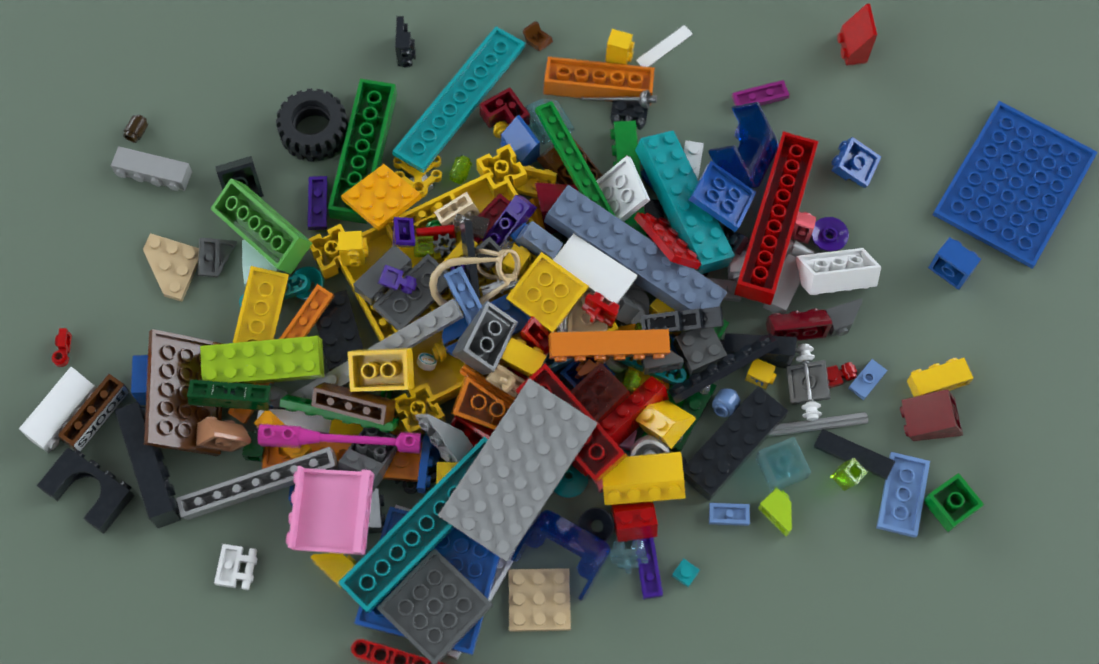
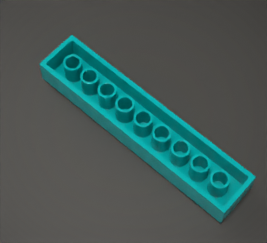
M486 437L482 438L338 582L367 613H370L455 528L439 517L438 514L488 441Z

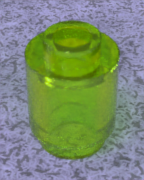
M463 155L455 158L449 172V179L452 182L463 184L467 180L473 165L470 158Z

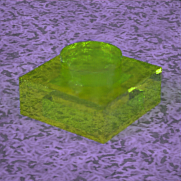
M433 236L415 237L414 257H425L427 254L434 257Z

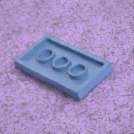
M891 452L889 458L894 460L895 464L884 483L876 528L916 538L930 461Z

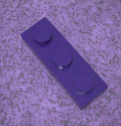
M309 176L308 230H327L328 178L327 176Z

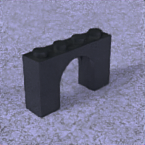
M67 447L37 486L58 502L76 480L84 477L99 480L101 486L100 496L84 519L94 528L105 534L134 497V494L130 491L132 487L124 481L119 483L114 480L116 476L108 470L105 472L99 469L101 466L92 459L88 462L84 459L85 455L79 450L72 451Z

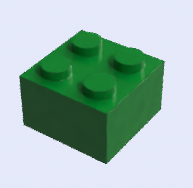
M959 473L932 491L923 500L924 504L947 532L953 530L985 505Z

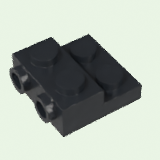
M396 16L395 49L398 66L409 68L412 66L413 59H416L415 39H411V32H408V23L404 22V16Z

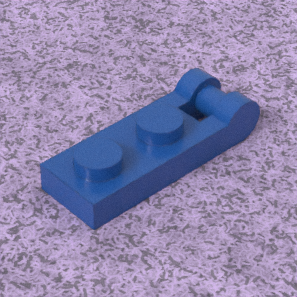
M428 434L424 436L422 442L417 482L418 493L425 494L427 487L430 488L431 476L428 473L429 468H433L434 456H431V451L436 447L430 442Z

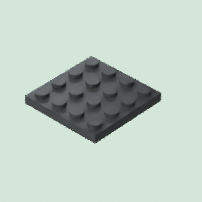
M434 548L377 609L433 664H438L487 613L493 604Z

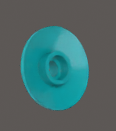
M571 464L554 489V492L565 498L576 497L587 487L588 475L585 477ZM569 473L572 475V478L566 479L565 475Z

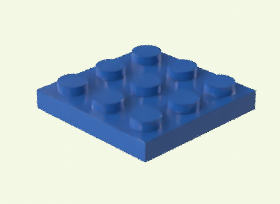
M710 161L689 201L736 232L757 192Z

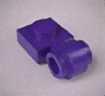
M384 265L378 284L395 291L400 285V291L412 294V291L416 289L417 279L407 275L405 278H402L404 271Z

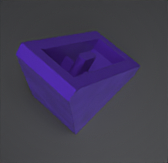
M394 217L392 246L404 248L415 246L413 218Z

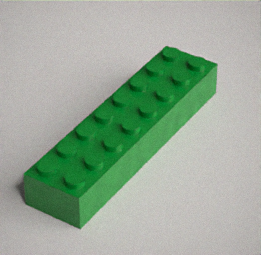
M367 79L359 80L328 206L329 215L332 219L367 224L363 217L342 201L341 195L381 166L397 99L396 84Z

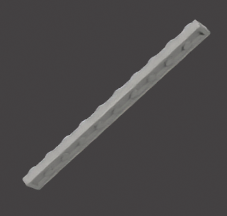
M452 299L367 350L412 348L462 319L463 315L456 300ZM348 361L324 374V378H318L290 395L312 399L313 388L323 382L346 387L350 384Z

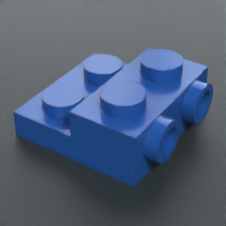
M853 137L842 141L838 147V150H840L839 155H836L831 162L833 165L831 171L844 180L851 179L863 188L868 187L881 156Z

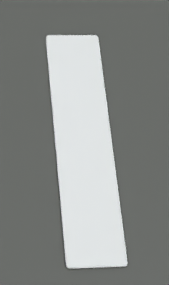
M684 25L636 61L641 66L648 67L693 33Z

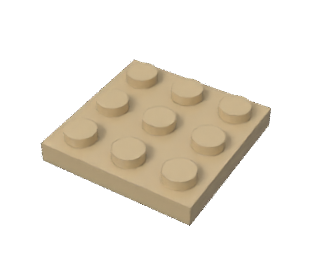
M569 568L509 570V632L571 631Z

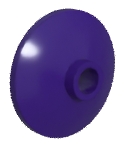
M824 217L815 222L811 236L817 247L824 251L833 252L842 249L849 239V231L841 220L835 217ZM826 235H830L832 239L827 238Z

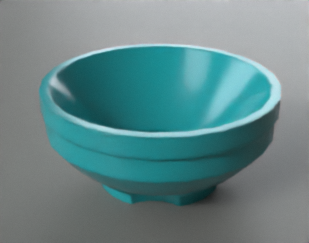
M305 266L299 268L292 275L303 274L311 282L315 283V287L318 284L324 288L323 275L314 267ZM300 280V284H298V286L302 287V283H304V281ZM312 291L296 295V297L306 301Z

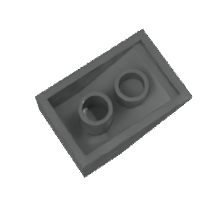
M486 301L459 338L452 355L482 375L495 371L518 322L489 301Z

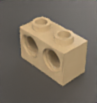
M467 192L434 212L442 226L454 225L456 233L460 231V222H472L480 214Z

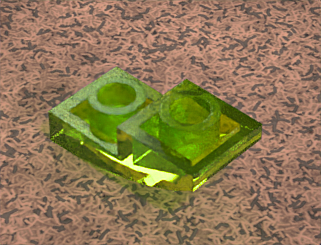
M627 368L620 387L634 391V388L638 389L642 379L639 377L640 373Z

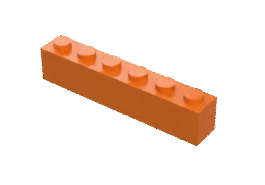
M669 329L553 332L548 336L549 359H555V362H566L567 359L573 358L575 362L586 361V358H594V361H605L606 357H614V360H625L626 357L642 360L645 359V356H653V359H664L670 353Z

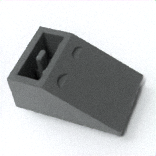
M375 427L363 428L358 435L398 437L389 432H382L379 428ZM352 443L339 460L338 470L356 472L370 470L374 473L373 493L382 481L398 448L389 445Z

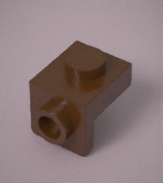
M537 21L523 29L527 44L539 52L553 43L552 37L541 30Z

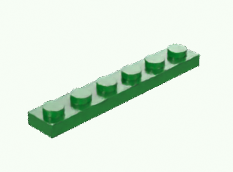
M289 394L280 399L279 407L286 408L290 412L302 411L308 416L320 415L327 420H342L345 424H361L363 428H379L382 432H391L399 424V418H394L385 425L316 408L311 406L312 399Z

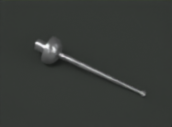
M644 90L640 97H581V100L639 101L643 108H649L650 103H657V96H650V91Z

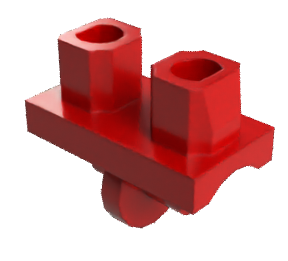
M595 292L593 295L588 294L582 309L591 316L589 322L594 324L598 320L612 327L620 306L615 302H610L607 305L603 302L604 297L599 292Z

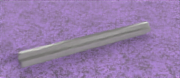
M863 412L819 418L815 421L805 420L779 424L768 437L867 424L868 415Z

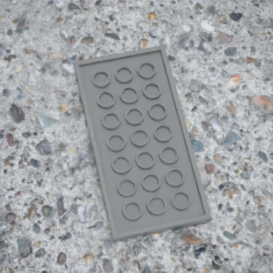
M528 379L438 516L503 560L508 561L598 423L533 380Z

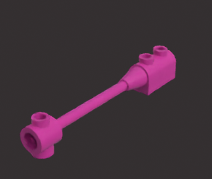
M260 424L258 444L268 447L301 448V445L337 442L396 446L399 452L420 453L421 433L400 432L397 438L321 434L301 426Z

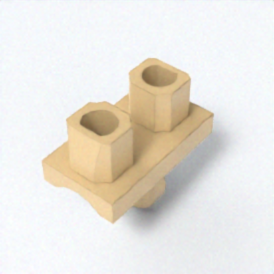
M500 364L486 378L489 383L513 397H516L518 394L515 390L525 382L523 378Z

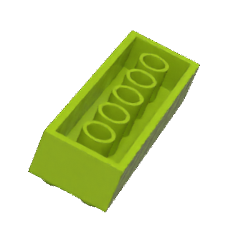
M319 336L200 346L203 381L260 384L324 378L323 344Z

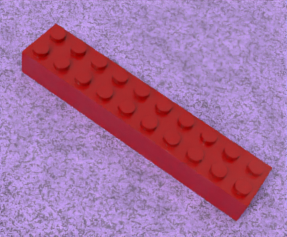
M783 131L734 295L768 305L772 304L819 141Z

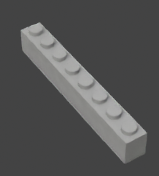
M328 447L178 497L176 500L182 518L190 520L295 485L294 473L297 471L298 466L308 469L338 470L335 451Z

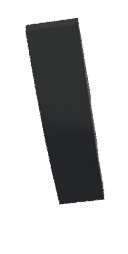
M721 306L641 316L642 330L669 329L670 333L724 326Z

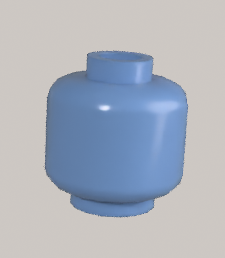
M724 388L720 389L714 397L712 407L718 416L730 417L739 407L741 400L735 390Z

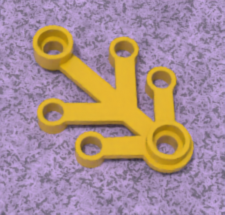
M438 155L433 160L438 162H432L424 173L397 157L393 159V166L396 169L402 168L413 176L414 182L407 178L402 171L395 173L416 189L422 198L428 194V187L432 183L442 180V172L436 169L422 182V177L433 167L437 168L441 165V157Z

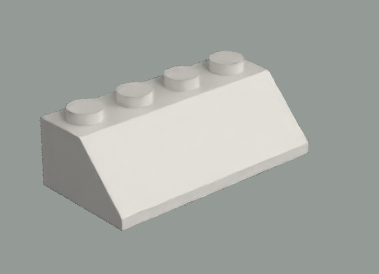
M864 248L796 256L801 285L810 295L834 293L844 290L851 291L852 289L860 288L867 289L878 285L881 266Z
M70 367L19 430L31 442L49 453L59 444L60 438L58 434L96 390V387L73 367Z

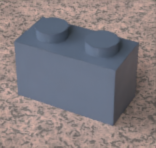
M534 221L525 225L515 240L536 257L542 252L552 260L563 245L561 241Z

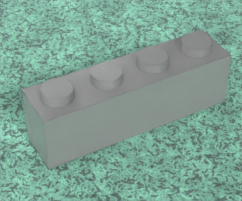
M119 146L111 163L114 173L121 178L130 177L138 182L146 181L155 186L163 185L175 191H185L192 174L189 163Z

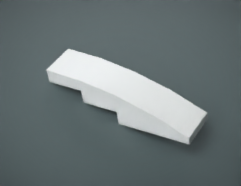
M269 409L287 426H301L321 434H329L331 420L324 419L323 416H308L302 411L290 412L281 409ZM258 410L257 419L262 415L264 410Z

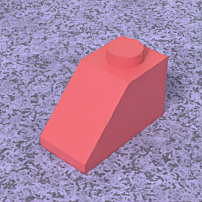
M798 212L791 239L808 244L814 230L816 217L807 212Z

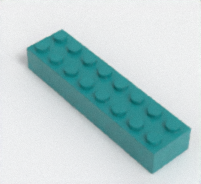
M674 130L641 138L635 151L672 228L678 233L677 236L688 244L689 250L697 254L696 258L702 263L695 270L700 274L728 267L735 255L718 220L689 201L698 183V179Z

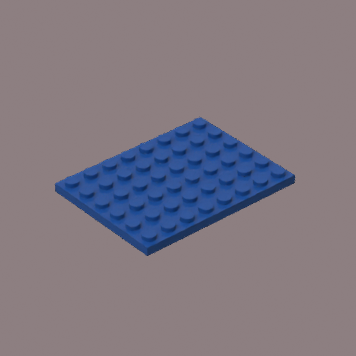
M999 101L932 215L1033 269L1098 152Z

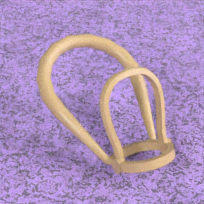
M476 249L475 255L481 253L497 257H460L448 259L439 264L431 274L429 282L431 296L440 306L447 303L448 301L442 298L437 288L438 278L442 272L452 266L477 264V272L486 279H501L504 281V284L479 299L481 305H484L486 301H489L507 287L511 281L517 279L520 271L519 255L513 249H503L499 252L488 249ZM507 253L513 256L515 262L512 274H503L502 260ZM496 262L497 275L486 273L478 263Z

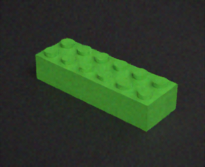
M232 178L210 208L272 265L286 273H293L313 244L248 186Z

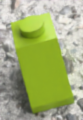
M776 488L760 503L758 509L787 537L792 530L791 501L785 491H780Z

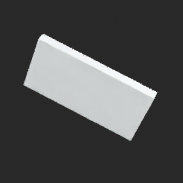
M574 233L553 259V261L589 286L588 290L593 293L599 292L602 294L604 300L608 303L615 302L618 304L637 278L635 273Z

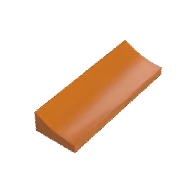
M548 57L543 94L573 98L640 97L644 90H649L650 96H652L655 68Z

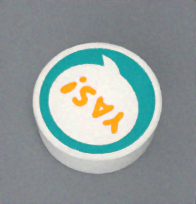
M421 353L416 363L421 369L430 371L435 369L437 360L429 353Z

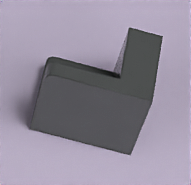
M490 237L475 248V250L488 249L497 252L502 250ZM481 253L476 254V257H482V258H496V257H497V256H492V255H488V254H481ZM496 262L479 264L488 272L496 265Z

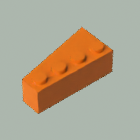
M465 376L451 414L495 430L510 406L471 378Z

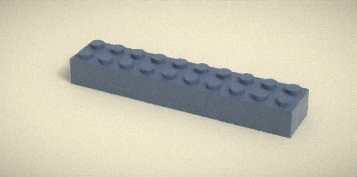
M567 185L545 217L544 222L567 238L570 239L574 233L637 275L634 281L635 284L675 311L718 307L728 293L695 269L670 262L653 241L570 185Z

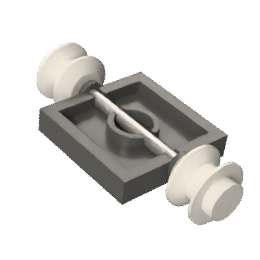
M800 344L795 351L799 353V356L795 359L802 364L786 366L790 400L792 405L805 403L801 406L803 410H806L802 417L807 418L808 421H815L822 415L817 410L821 407V404L815 401L831 399L827 365L825 360L811 362L815 358L810 353L814 348L809 344Z

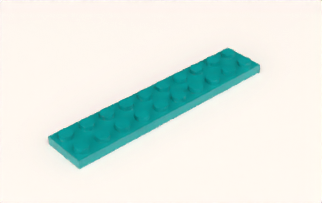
M495 26L392 151L393 156L424 173L522 52L526 43Z

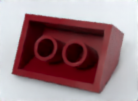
M817 308L810 309L807 312L773 313L768 316L766 321L768 334L772 336L796 337L797 341L826 338L832 326V320L826 310H819Z

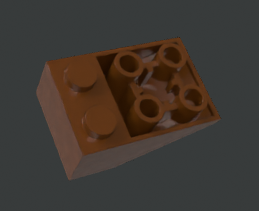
M573 138L597 181L603 176L602 173ZM553 144L536 158L544 169L557 173V182L559 184L575 185Z

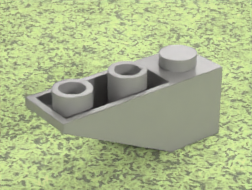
M417 414L415 416L419 421V426L426 431L430 437V442L440 451V456L445 461L459 462L473 447L463 431L429 414Z

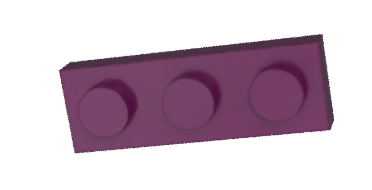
M784 80L734 92L732 93V99L738 112L788 99L790 94Z

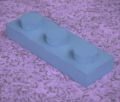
M462 266L445 273L443 277L469 325L482 305Z

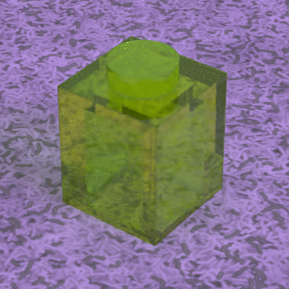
M852 458L842 463L831 477L845 491L857 485L866 475L867 471L855 458Z

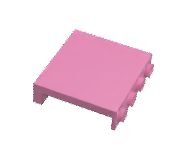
M298 466L297 471L294 473L295 492L293 491L291 495L293 509L289 513L290 532L286 535L288 548L297 551L365 555L374 473L370 470L356 472L308 469Z

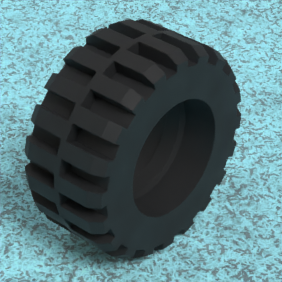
M310 88L304 92L302 90L297 91V94L294 96L291 94L287 97L288 101H283L280 105L281 109L278 110L276 119L277 130L284 148L292 156L297 155V158L300 160L307 158L311 162L314 159L322 161L326 156L328 158L334 156L333 152H339L342 149L341 144L344 145L348 129L345 108L337 97L333 98V94L328 91L324 93L322 89L313 91ZM317 115L329 120L328 126L317 134L307 135L296 130L298 124L309 116Z

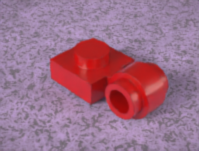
M59 328V333L55 337V345L59 350L53 353L52 361L57 367H64L69 363L68 353H70L72 335L67 328Z
M852 362L841 365L842 369L840 371L837 365L827 368L829 389L843 385L844 378L846 381L857 378L856 374L858 372Z

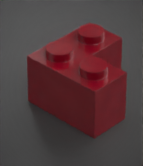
M511 87L479 104L480 116L489 128L503 120L510 124L518 115L521 116L527 126L530 125V114Z

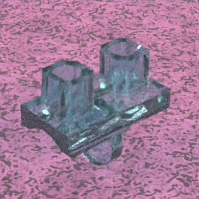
M642 540L633 541L632 549H625V542L614 541L612 550H609L612 564H618V568H625L626 574H631L632 568H638L639 563H648V555Z

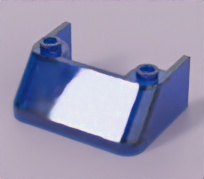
M753 102L731 108L739 122L735 130V136L740 142L738 148L733 145L708 151L715 164L750 188L760 186L778 149L777 138L759 102Z
M550 510L542 511L523 536L511 560L518 562L527 546L538 548L543 545L546 538L552 540L581 557L577 568L578 573L588 581L578 599L581 601L585 600L611 553L610 545Z

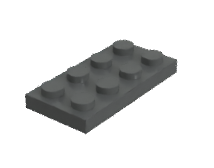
M427 254L406 274L417 279L415 291H412V294L400 291L401 287L399 285L396 291L393 289L388 290L372 305L373 309L397 331L411 324L435 302L431 296L429 282L432 272L439 263ZM444 270L438 278L437 288L440 295L449 288L443 277L445 273H448L447 270Z

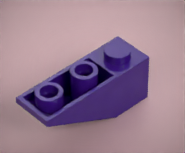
M515 195L482 241L490 237L502 248L511 239L510 235L520 225L529 220L537 207L525 197Z

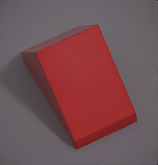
M531 316L521 331V339L527 343V346L531 348L537 347L544 351V355H548V336L550 333L534 316Z

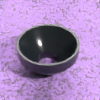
M590 508L580 516L578 531L586 542L602 544L613 535L614 520L605 509ZM593 521H602L603 529L600 532L593 531Z

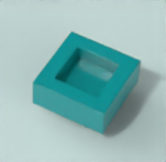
M683 558L673 572L672 577L686 587H689L700 572V569Z

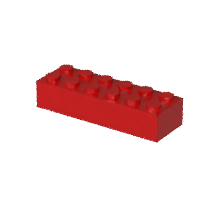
M546 364L528 378L597 422ZM528 379L515 390L518 394L520 393ZM598 423L575 459L593 480L598 483L624 460L627 455Z

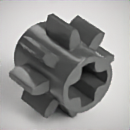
M448 233L446 236L439 234V239L433 241L434 246H436L434 252L435 254L440 253L442 259L444 256H448L456 247L454 245L456 239H450Z

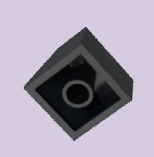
M252 156L216 166L222 190L232 178L248 186L259 197L264 196Z

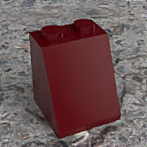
M535 183L544 228L550 234L558 233L557 230L546 224L544 220L551 207L567 187V184ZM570 185L578 191L576 185Z
M948 389L902 400L903 406L900 407L902 418L906 419L907 424L904 425V431L906 436H909L912 441L963 436L956 401Z

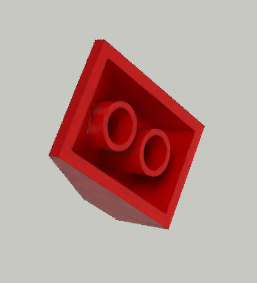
M870 4L863 6L842 25L840 33L837 34L838 43H841L842 46L841 57L845 59L846 65L867 63L878 35Z
M653 501L611 505L617 542L658 536V522Z

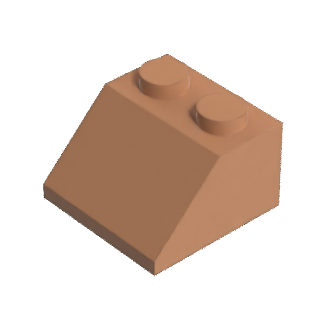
M206 417L197 423L196 446L234 452L251 443V438L244 426L236 424L233 420L220 421L216 417Z

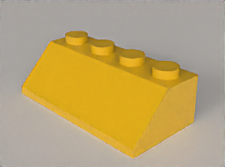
M681 452L627 456L602 478L605 505L685 499Z

